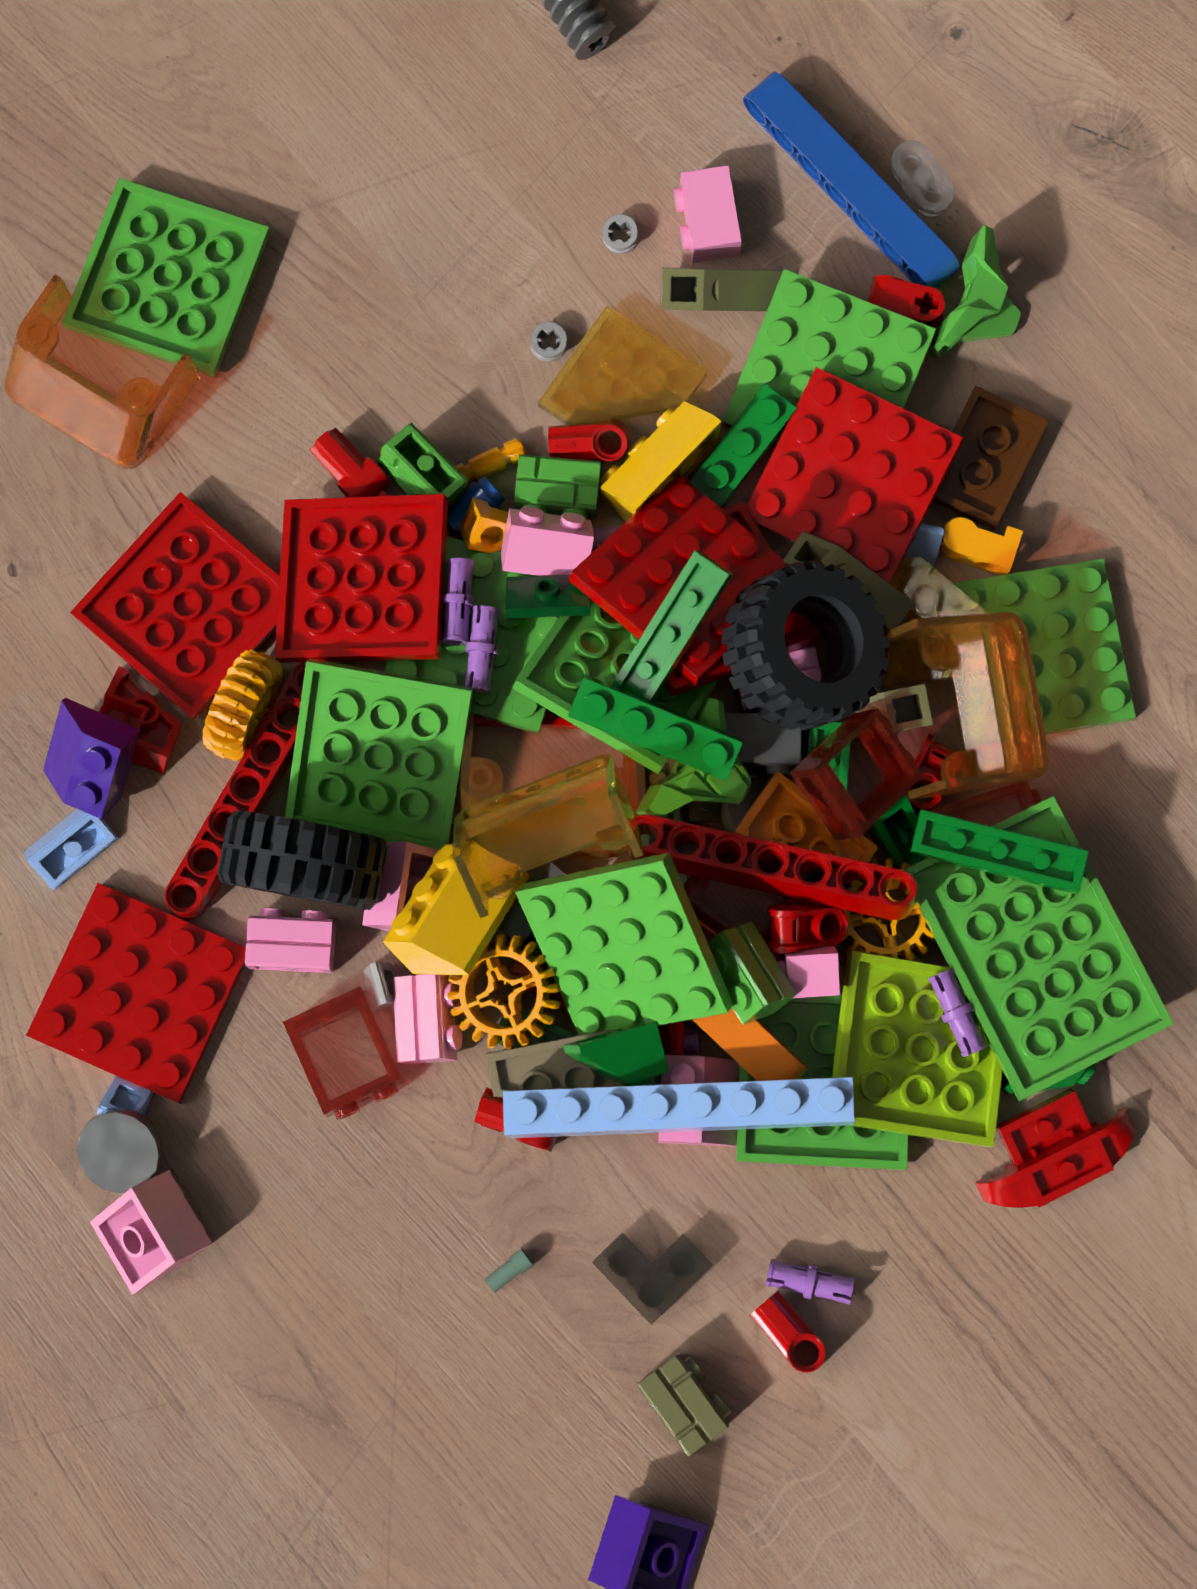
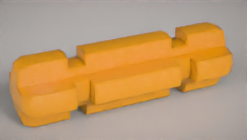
M514 438L503 443V448L501 449L496 446L468 459V464L463 465V463H460L455 467L469 480L468 487L474 479L478 481L482 476L487 478L506 469V464L511 463L512 466L517 464L519 454L526 455V452L520 440Z

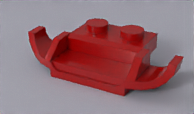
M1069 1088L996 1125V1129L1012 1164L1005 1167L1007 1172L990 1179L982 1178L976 1181L975 1184L983 1201L1012 1208L1033 1206L1040 1208L1115 1170V1164L1125 1155L1131 1145L1135 1134V1127L1126 1107L1119 1109L1115 1117L1101 1125L1096 1122L1090 1124L1076 1092Z

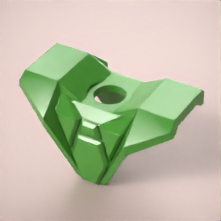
M982 226L970 241L962 263L965 290L959 306L940 324L930 350L932 355L938 359L961 342L1010 337L1017 328L1020 310L1006 296L1008 285L1000 271L993 228L988 226Z
M712 698L705 699L694 719L727 732L723 702ZM738 756L727 781L676 761L667 776L649 787L636 813L638 815L662 817L691 801L739 804L750 789L751 779Z

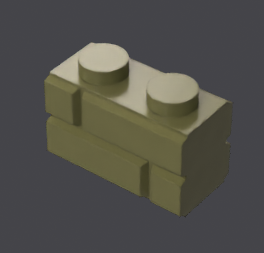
M676 1354L638 1382L636 1386L686 1456L689 1457L730 1426L725 1417L731 1412L716 1391L708 1396L699 1384V1381L705 1378V1376L691 1356L683 1361L679 1354Z

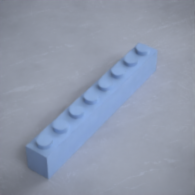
M852 1077L503 1091L504 1135L509 1138L855 1125Z

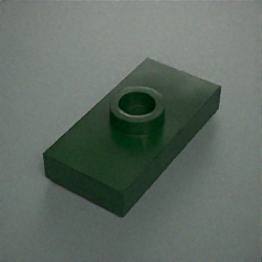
M570 575L507 577L506 618L590 615L591 599L569 581Z

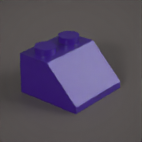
M64 698L61 701L43 768L44 773L62 802L102 819L121 800L140 729L68 698Z
M615 1495L588 1580L606 1589H688L708 1525L644 1502Z

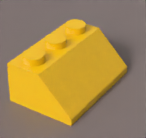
M685 401L676 410L673 407L668 408L657 420L656 426L658 428L648 439L645 436L640 437L628 451L630 457L623 465L618 467L615 464L603 475L600 480L602 484L600 487V499L626 522L635 513H638L650 499L671 483L678 474L687 479L711 454L720 440L721 420Z
M473 843L444 844L434 855L433 863L423 879L413 888V895L402 912L392 921V928L386 935L383 943L412 974L469 975L517 897L515 891L521 884L526 883L530 875L524 869Z

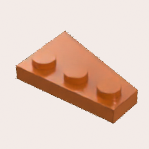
M779 771L771 777L733 832L867 863L878 849V846ZM849 880L846 882L853 883L855 880Z

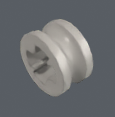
M623 214L613 215L603 225V242L611 252L624 254L633 250L637 245L639 239L637 225L629 216ZM616 226L620 230L626 227L629 228L630 231H627L628 241L623 242L621 239H617L613 242L610 237H614L612 229Z
M546 322L538 325L531 335L530 346L532 353L536 358L546 362L556 361L562 357L567 345L566 332L556 323ZM554 334L558 337L556 338V345L559 346L557 349L554 350L551 347H547L543 350L539 347L542 344V339H539L541 335L549 338Z

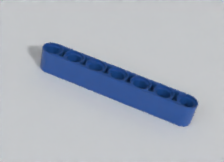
M773 71L742 98L751 116L912 283L931 286L937 289L960 269L958 259L944 242L781 74Z

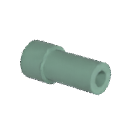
M522 1248L509 1257L510 1260L485 1278L494 1292L498 1291L518 1274H523L534 1266Z

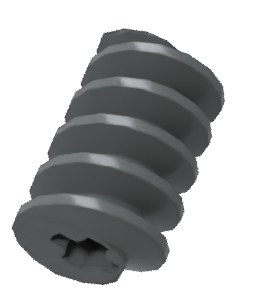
M542 0L543 7L550 12L552 21L559 24L560 34L567 37V45L572 50H575V57L578 60H586L601 51L606 46L609 35L615 30L616 25L613 21H606L601 24L607 17V11L604 8L594 10L599 4V0Z

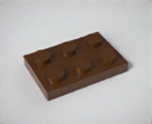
M975 385L952 431L965 440L933 502L995 531L1049 420Z

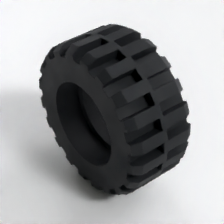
M811 560L803 564L800 562L789 564L753 581L751 586L744 588L737 595V604L730 606L726 622L730 623V626L722 631V644H727V652L722 654L724 666H730L733 677L729 678L734 690L740 688L744 694L741 700L749 709L757 707L759 709L758 716L768 723L777 721L781 728L790 730L798 727L801 730L814 729L851 716L852 713L862 710L869 704L870 697L877 695L882 686L883 680L879 677L887 674L889 659L885 658V652L890 650L889 636L884 635L883 630L887 623L884 615L878 614L874 606L878 602L872 593H865L861 589L864 584L854 575L845 577V570L833 564L825 567L823 562ZM790 611L798 612L807 617L817 627L823 637L827 652V664L820 682L803 674L790 658L785 643V624Z
M236 810L227 819L217 874L221 883L323 903L371 910L378 900L387 846L383 838L370 834L286 817Z

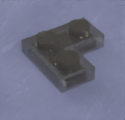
M623 1232L592 1262L651 1325L713 1265L684 1234L657 1260L651 1263Z

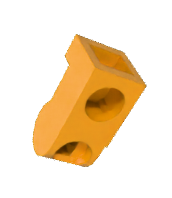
M472 498L459 528L467 549L488 554L501 551L508 512L490 507L487 501Z
M958 517L946 524L940 548L943 554L951 560L996 575H1005L1011 570L1023 530L1007 526L1002 536L977 528L974 522L967 518Z

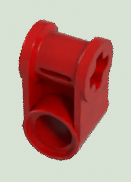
M889 275L874 276L867 302L924 323L935 329L940 326L943 320L945 300L938 289L907 282ZM923 305L931 306L928 315L920 314Z
M930 733L902 791L907 796L917 818L920 810L929 812L935 810L967 753L962 749L957 752L935 741V736ZM915 787L926 788L931 794L932 801L926 804L918 803L913 799L911 789Z
M812 902L777 904L767 907V915L771 916V941L767 943V946L771 952L798 953L805 951V949L835 946L840 944L848 933V918L845 912L838 908Z

